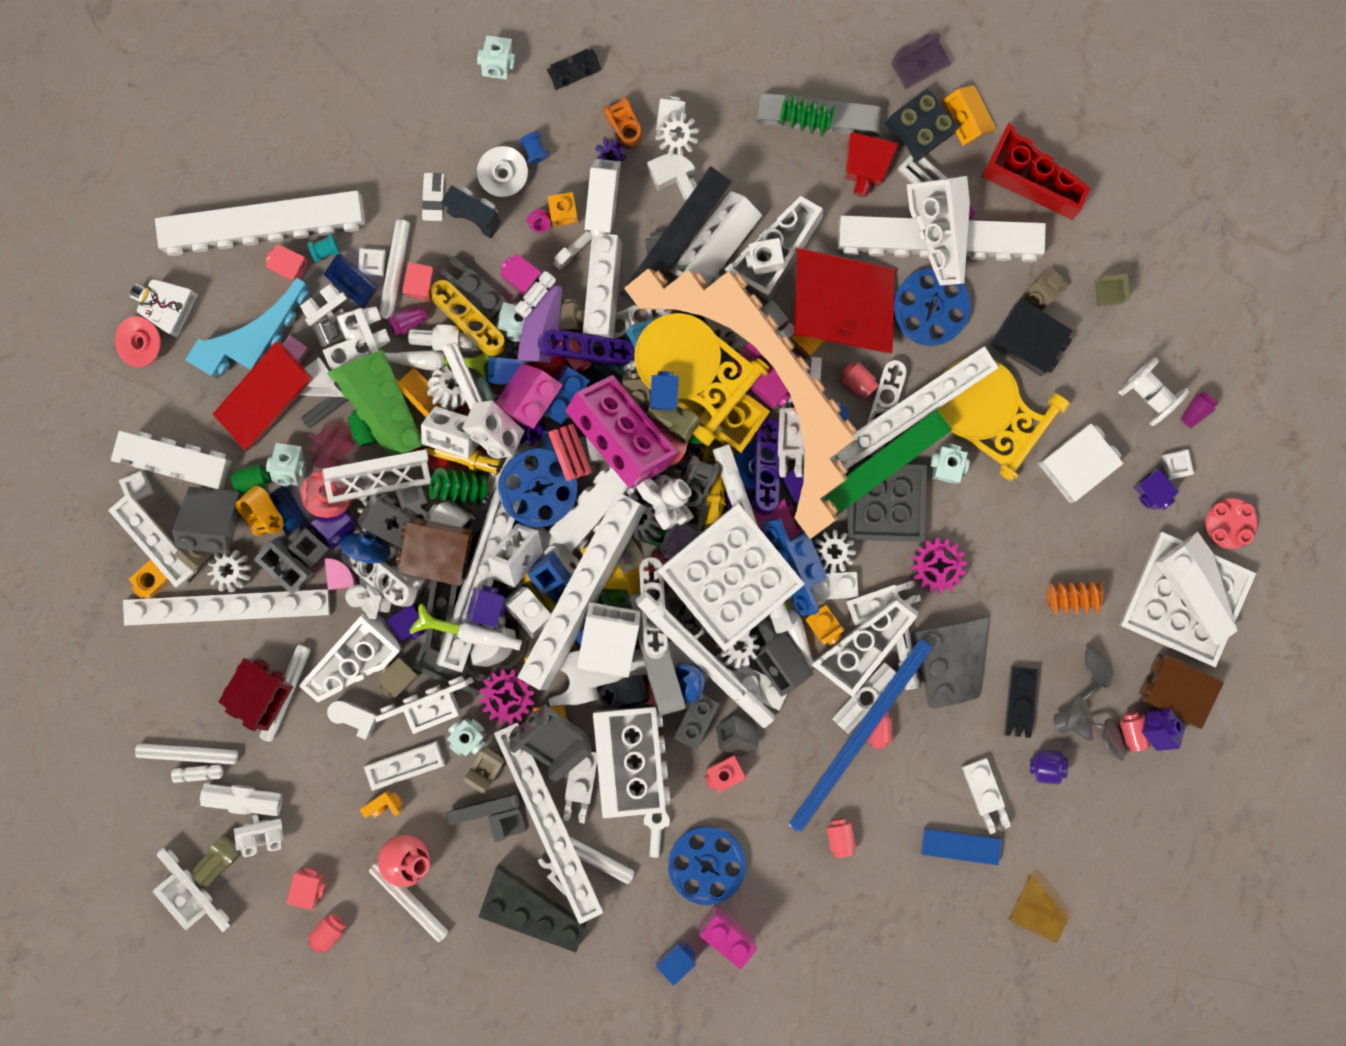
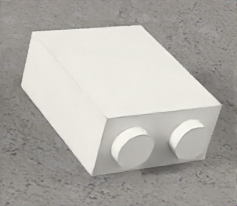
M595 159L591 166L584 230H590L591 234L606 235V232H611L614 225L621 162Z
M1088 424L1038 463L1069 503L1076 502L1124 464L1120 460L1122 457L1120 452L1114 446L1108 445L1104 440V432L1096 425Z
M589 602L577 668L588 672L606 673L616 677H629L641 611Z

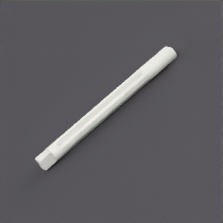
M730 444L714 449L713 453L719 465V471L732 507L739 503L757 525ZM783 602L770 613L776 633H783L793 628L787 608Z
M646 591L636 599L637 605L645 612V615L762 728L767 727L774 721L775 715L658 601H655Z

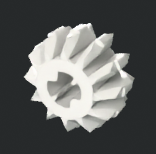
M672 112L673 122L670 123L666 116L662 117L667 126L665 128L657 125L656 129L664 131V135H657L655 137L656 140H666L660 145L661 150L665 149L668 144L671 145L668 155H672L674 148L677 147L678 155L683 156L682 146H685L686 150L691 152L692 148L687 142L698 143V139L690 137V134L699 133V129L689 130L688 127L693 125L695 120L690 119L685 124L686 113H682L680 121H677L676 112ZM681 127L683 129L681 132L685 133L684 138H679L675 142L671 139L673 136H670V131Z
M447 366L443 367L441 371H434L432 378L427 383L429 387L427 396L434 397L432 400L433 404L439 402L443 409L448 405L452 411L457 406H463L466 400L453 371H450Z
M837 530L832 531V539H830L827 532H824L822 537L825 542L820 539L814 541L817 545L821 546L820 549H815L817 553H820V561H824L822 564L824 570L830 564L831 574L836 572V564L841 572L845 571L846 569L842 562L844 561L846 564L852 565L853 561L847 558V555L856 554V551L847 549V547L854 544L853 540L844 543L843 541L847 537L846 533H843L837 539ZM831 545H835V548L840 550V555H836L837 559H832V555L827 554V550L832 548Z
M229 549L227 554L223 553V556L220 553H215L214 557L217 562L208 561V565L214 568L206 573L209 576H215L210 582L211 585L219 583V591H224L227 588L229 592H235L236 586L240 589L244 588L242 579L250 580L251 578L245 574V571L252 569V566H244L248 557H240L239 550H234L231 554ZM226 566L234 569L232 575H226L228 574V572H225Z
M750 630L737 641L741 645L738 648L739 650L735 651L732 645L725 652L723 650L719 652L717 657H725L724 665L727 666L732 663L733 668H740L741 664L744 667L749 666V659L754 660L757 658L753 650L759 649L760 646L757 644L753 645V641L758 636H749ZM715 643V647L720 648V646L717 643Z

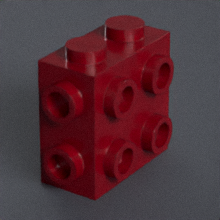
M258 657L255 660L243 658L218 703L226 708L225 712L236 719L240 718L243 721L242 725L254 732L257 729L269 730L294 687L286 681V675L277 670H270L268 668L270 664Z

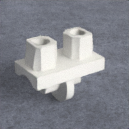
M329 284L320 291L328 302L322 308H319L312 298L300 305L307 317L305 321L309 326H312L328 315L329 318L322 322L323 325L336 322V316L345 313L342 308L336 313L332 311L348 300L347 296L343 292L340 293L332 284Z
M360 576V585L350 587L345 594L347 603L352 607H361L368 619H376L378 612L390 611L392 602Z
M257 814L252 815V823L243 824V827L234 829L236 851L240 850L243 857L254 856L257 853L256 846L265 844L268 851L280 850L281 841H283L281 819L259 821Z

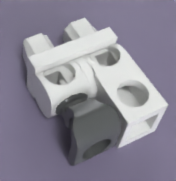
M376 306L365 309L360 307L336 316V322L329 325L319 323L312 325L321 347L328 345L330 340L339 334L344 335L346 339L323 348V353L331 370L379 351L380 347L390 342L386 329L372 333L369 324L381 320Z

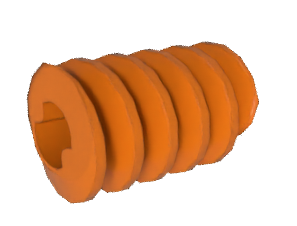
M1099 581L1096 586L1094 582H1088L1086 587L1083 582H1078L1076 587L1072 582H1068L1066 587H1064L1063 583L1059 582L1055 588L1052 583H1048L1046 591L1048 607L1052 608L1054 615L1058 614L1059 608H1062L1064 614L1068 615L1070 607L1073 608L1075 615H1078L1080 607H1083L1085 614L1089 613L1090 607L1094 608L1095 614H1099L1100 607L1103 604L1102 582Z

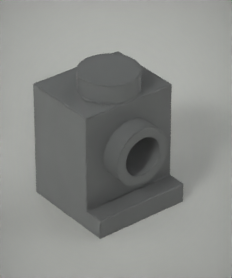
M306 525L302 529L296 527L287 537L290 540L288 548L311 568L329 549V546ZM303 539H309L311 545L304 547L301 542Z

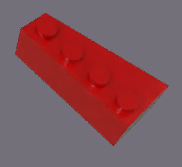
M1008 122L981 177L1073 221L1081 211L1091 188L1069 170L1061 168L1053 161V157L1048 153L1044 154L1033 145V141L1026 136H1021L1015 131V127Z

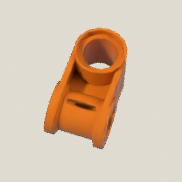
M624 96L620 102L610 107H602L604 115L611 128L614 129L620 143L626 145L627 149L638 147L642 141L641 128L627 98ZM628 130H634L637 134L634 138L630 139L624 137V133Z

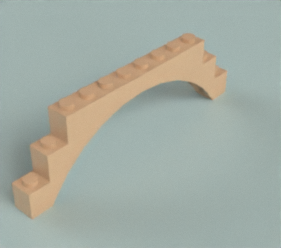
M647 269L624 288L639 309L681 310L705 316L731 328L754 345L777 371L791 395L799 417L805 450L804 483L795 519L810 539L839 519L836 516L838 510L829 499L825 501L823 497L848 479L845 475L848 472L840 460L834 461L833 457L857 440L854 435L857 430L848 419L844 422L838 414L841 411L840 407L832 398L830 400L826 398L823 394V391L826 390L817 377L811 378L807 372L810 369L801 356L796 358L791 351L794 346L785 335L781 338L775 330L779 326L770 315H764L760 309L763 307L762 303L755 294L749 295L745 289L747 283L739 273L734 275V273L728 271L708 288H705L707 282L699 272L694 273L687 270L666 287L665 285L668 282L660 271L655 272L654 270Z

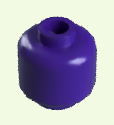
M1039 750L1036 758L1030 759V774H1035L1038 783L1060 784L1063 778L1067 779L1068 758H1064L1061 751Z

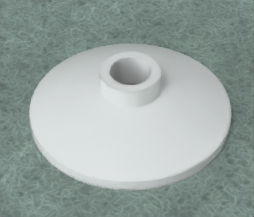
M500 146L488 150L481 157L477 166V177L483 189L489 194L496 197H509L519 192L525 185L528 177V167L524 157L518 151L510 147ZM506 170L508 172L507 177H499L500 171Z

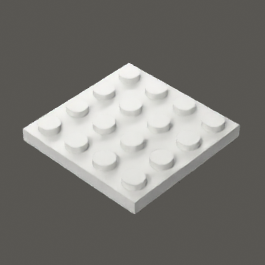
M739 503L657 570L724 652L805 585Z
M1159 532L1119 626L1211 667H1216L1228 638L1219 645H1214L1155 563V561L1183 542L1164 532ZM1214 555L1231 612L1236 622L1256 573Z

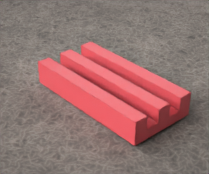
M574 424L548 432L566 481L592 473ZM559 435H561L566 449H564ZM568 459H570L575 473H573V470Z

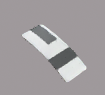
M424 173L422 220L442 221L443 173Z

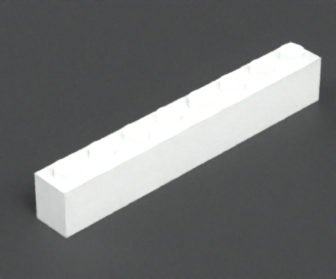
M358 191L155 218L158 248L169 256L182 255L183 251L193 250V252L197 253L206 252L208 247L216 246L219 249H229L234 247L233 244L243 243L246 246L257 245L260 240L267 239L269 242H280L284 240V237L294 236L295 239H303L309 237L311 233L319 232V235H328L330 233L334 234V230L344 229L345 232L358 231L359 227L366 226L363 199Z
M840 216L837 251H843L844 255L855 256L859 255V252H869V256L874 257L884 256V253H894L895 257L901 258L909 257L910 254H920V258H929L930 254L925 240L922 241L919 235L921 229L916 218ZM969 220L966 256H971V260H985L986 257H996L997 261H1011V258H1021L1022 262H1036L1037 259H1040L1045 254L1046 223Z
M616 493L519 673V679L538 690H549L585 623L589 602L596 603L644 514L646 506L622 493Z

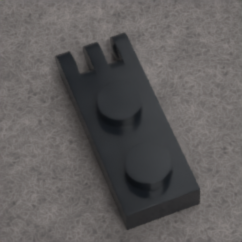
M1013 666L1010 668L1004 735L1006 736L1011 735L1012 726H1015V737H1021L1022 727H1025V738H1031L1038 669Z

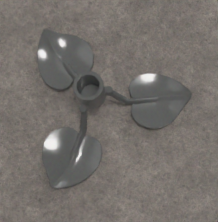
M1088 644L1086 645L1087 650L1085 652V666L1089 676L1096 682V685L1083 697H1075L1071 705H1068L1069 709L1054 714V724L1060 733L1073 731L1088 741L1093 740L1096 729H1100L1103 731L1102 740L1106 748L1117 759L1124 761L1125 740L1120 726L1111 718L1106 719L1104 724H1095L1085 702L1099 691L1102 686L1108 688L1111 684V673L1107 661L1097 649Z

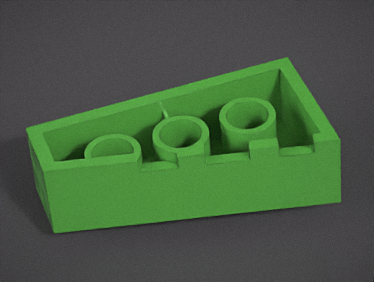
M383 349L327 372L329 377L335 380L342 389L340 392L343 396L349 399L356 408V413L360 419L364 420L370 427L372 435L388 457L404 454L424 445Z

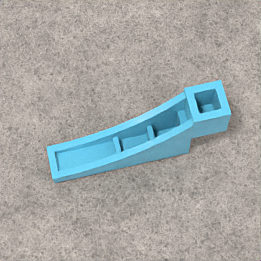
M296 278L275 305L259 318L236 331L205 341L198 338L185 360L216 379L227 372L231 358L251 370L275 342L282 341V332L286 326L289 327L296 318L295 311L299 305L307 301L310 287Z

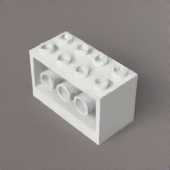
M656 705L595 710L593 712L603 818L665 813L666 806L670 805L669 787H664L663 779H668L667 761L661 760V753H665L666 749L664 735L659 736L658 728L663 727V717L659 715ZM630 728H634L640 734L636 736L635 740H632L630 736H626ZM633 754L642 759L638 765H633V762L628 760ZM634 781H639L640 784H644V787H641L640 791H636L631 785L634 784Z

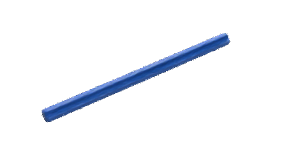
M921 639L915 645L789 822V826L799 833L803 831L931 652L932 646L928 642Z

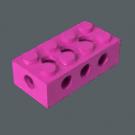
M614 375L576 392L565 410L629 489L634 488L643 480L650 479L665 471L678 454Z

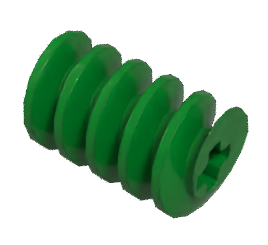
M786 92L779 116L780 125L784 126L786 121L789 120L790 128L793 129L799 123L800 131H804L806 126L809 125L810 134H813L819 128L820 136L823 137L827 130L829 131L836 106L834 105L828 112L827 103H823L820 109H817V100H814L810 106H807V98L804 97L798 103L797 95L795 94L788 101Z
M437 468L430 480L429 497L431 500H434L437 493H439V499L444 501L448 494L449 501L454 502L458 495L460 503H464L468 497L469 504H474L477 498L479 505H481L482 500L487 494L486 477L482 473L474 474L471 471L465 473L462 470L455 472L453 469Z

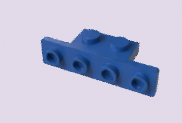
M780 518L762 522L761 525L767 539L805 584L791 595L799 615L817 614L819 608L811 588L826 579L827 576L812 540L805 531L789 539Z

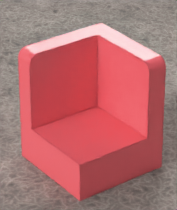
M408 262L402 293L406 297L431 301L430 285L433 268Z

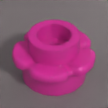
M536 209L527 217L529 228L536 233H543L551 226V214L548 211L545 212L544 209Z

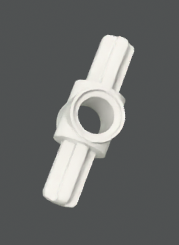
M436 325L433 331L410 330L408 335L409 344L432 346L434 351H441L443 353V347L450 343H457L459 349H480L465 333H461L459 327L452 325Z

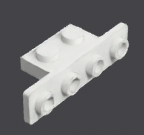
M459 676L448 681L449 686L441 689L440 685L427 689L425 691L427 695L418 698L417 694L403 699L404 704L396 707L394 703L380 709L381 714L374 717L375 721L379 722L404 712L412 733L415 734L461 715V711L453 691L468 686L474 682L473 678L464 679L463 676Z
M164 848L160 849L157 857L169 869L172 875L152 891L185 930H188L207 913L224 933L230 927L228 924L230 919L226 913L220 908L218 910L215 909L211 904L213 901L211 896L204 889L200 891L194 884L196 880L193 878V875L188 870L183 871L177 865L179 860L172 851L166 852Z

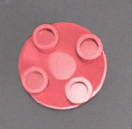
M1226 498L1214 504L1206 517V530L1210 539L1218 546L1226 549H1236L1251 543L1257 530V516L1253 506L1237 498Z

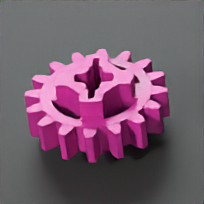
M934 538L933 545L928 540L925 541L924 545L926 548L917 547L916 550L919 556L911 557L912 560L916 561V565L911 566L910 569L917 570V574L913 576V579L922 580L919 585L921 588L929 585L928 592H933L935 587L939 593H944V587L949 591L954 590L952 583L960 585L962 582L958 578L959 575H966V572L961 570V567L966 566L967 562L960 559L965 553L956 552L958 544L950 547L949 539H945L940 544L939 538ZM943 549L948 551L954 560L948 559L944 555ZM932 550L931 558L927 562H923L925 555ZM938 559L940 563L949 564V566L941 568L940 573L936 568H928V565L937 563ZM951 569H955L952 577L945 581L947 573ZM923 571H928L933 576L935 582L929 580Z
M501 669V676L493 672L491 674L493 680L485 679L484 683L487 685V688H481L479 691L485 694V697L479 700V703H486L487 705L482 710L483 713L490 711V720L496 716L499 717V724H503L504 720L508 719L511 725L514 723V717L522 721L523 716L521 713L530 714L531 711L527 706L535 704V701L530 699V696L535 694V691L529 690L530 684L516 676V669H512L510 674H507L505 669ZM506 679L504 687L501 689L493 688L497 682ZM516 682L522 687L524 695L518 693L515 688ZM510 690V695L517 699L505 703V698L497 694ZM491 698L497 701L499 705L498 710L493 706ZM514 704L522 705L518 711L508 714L510 707Z

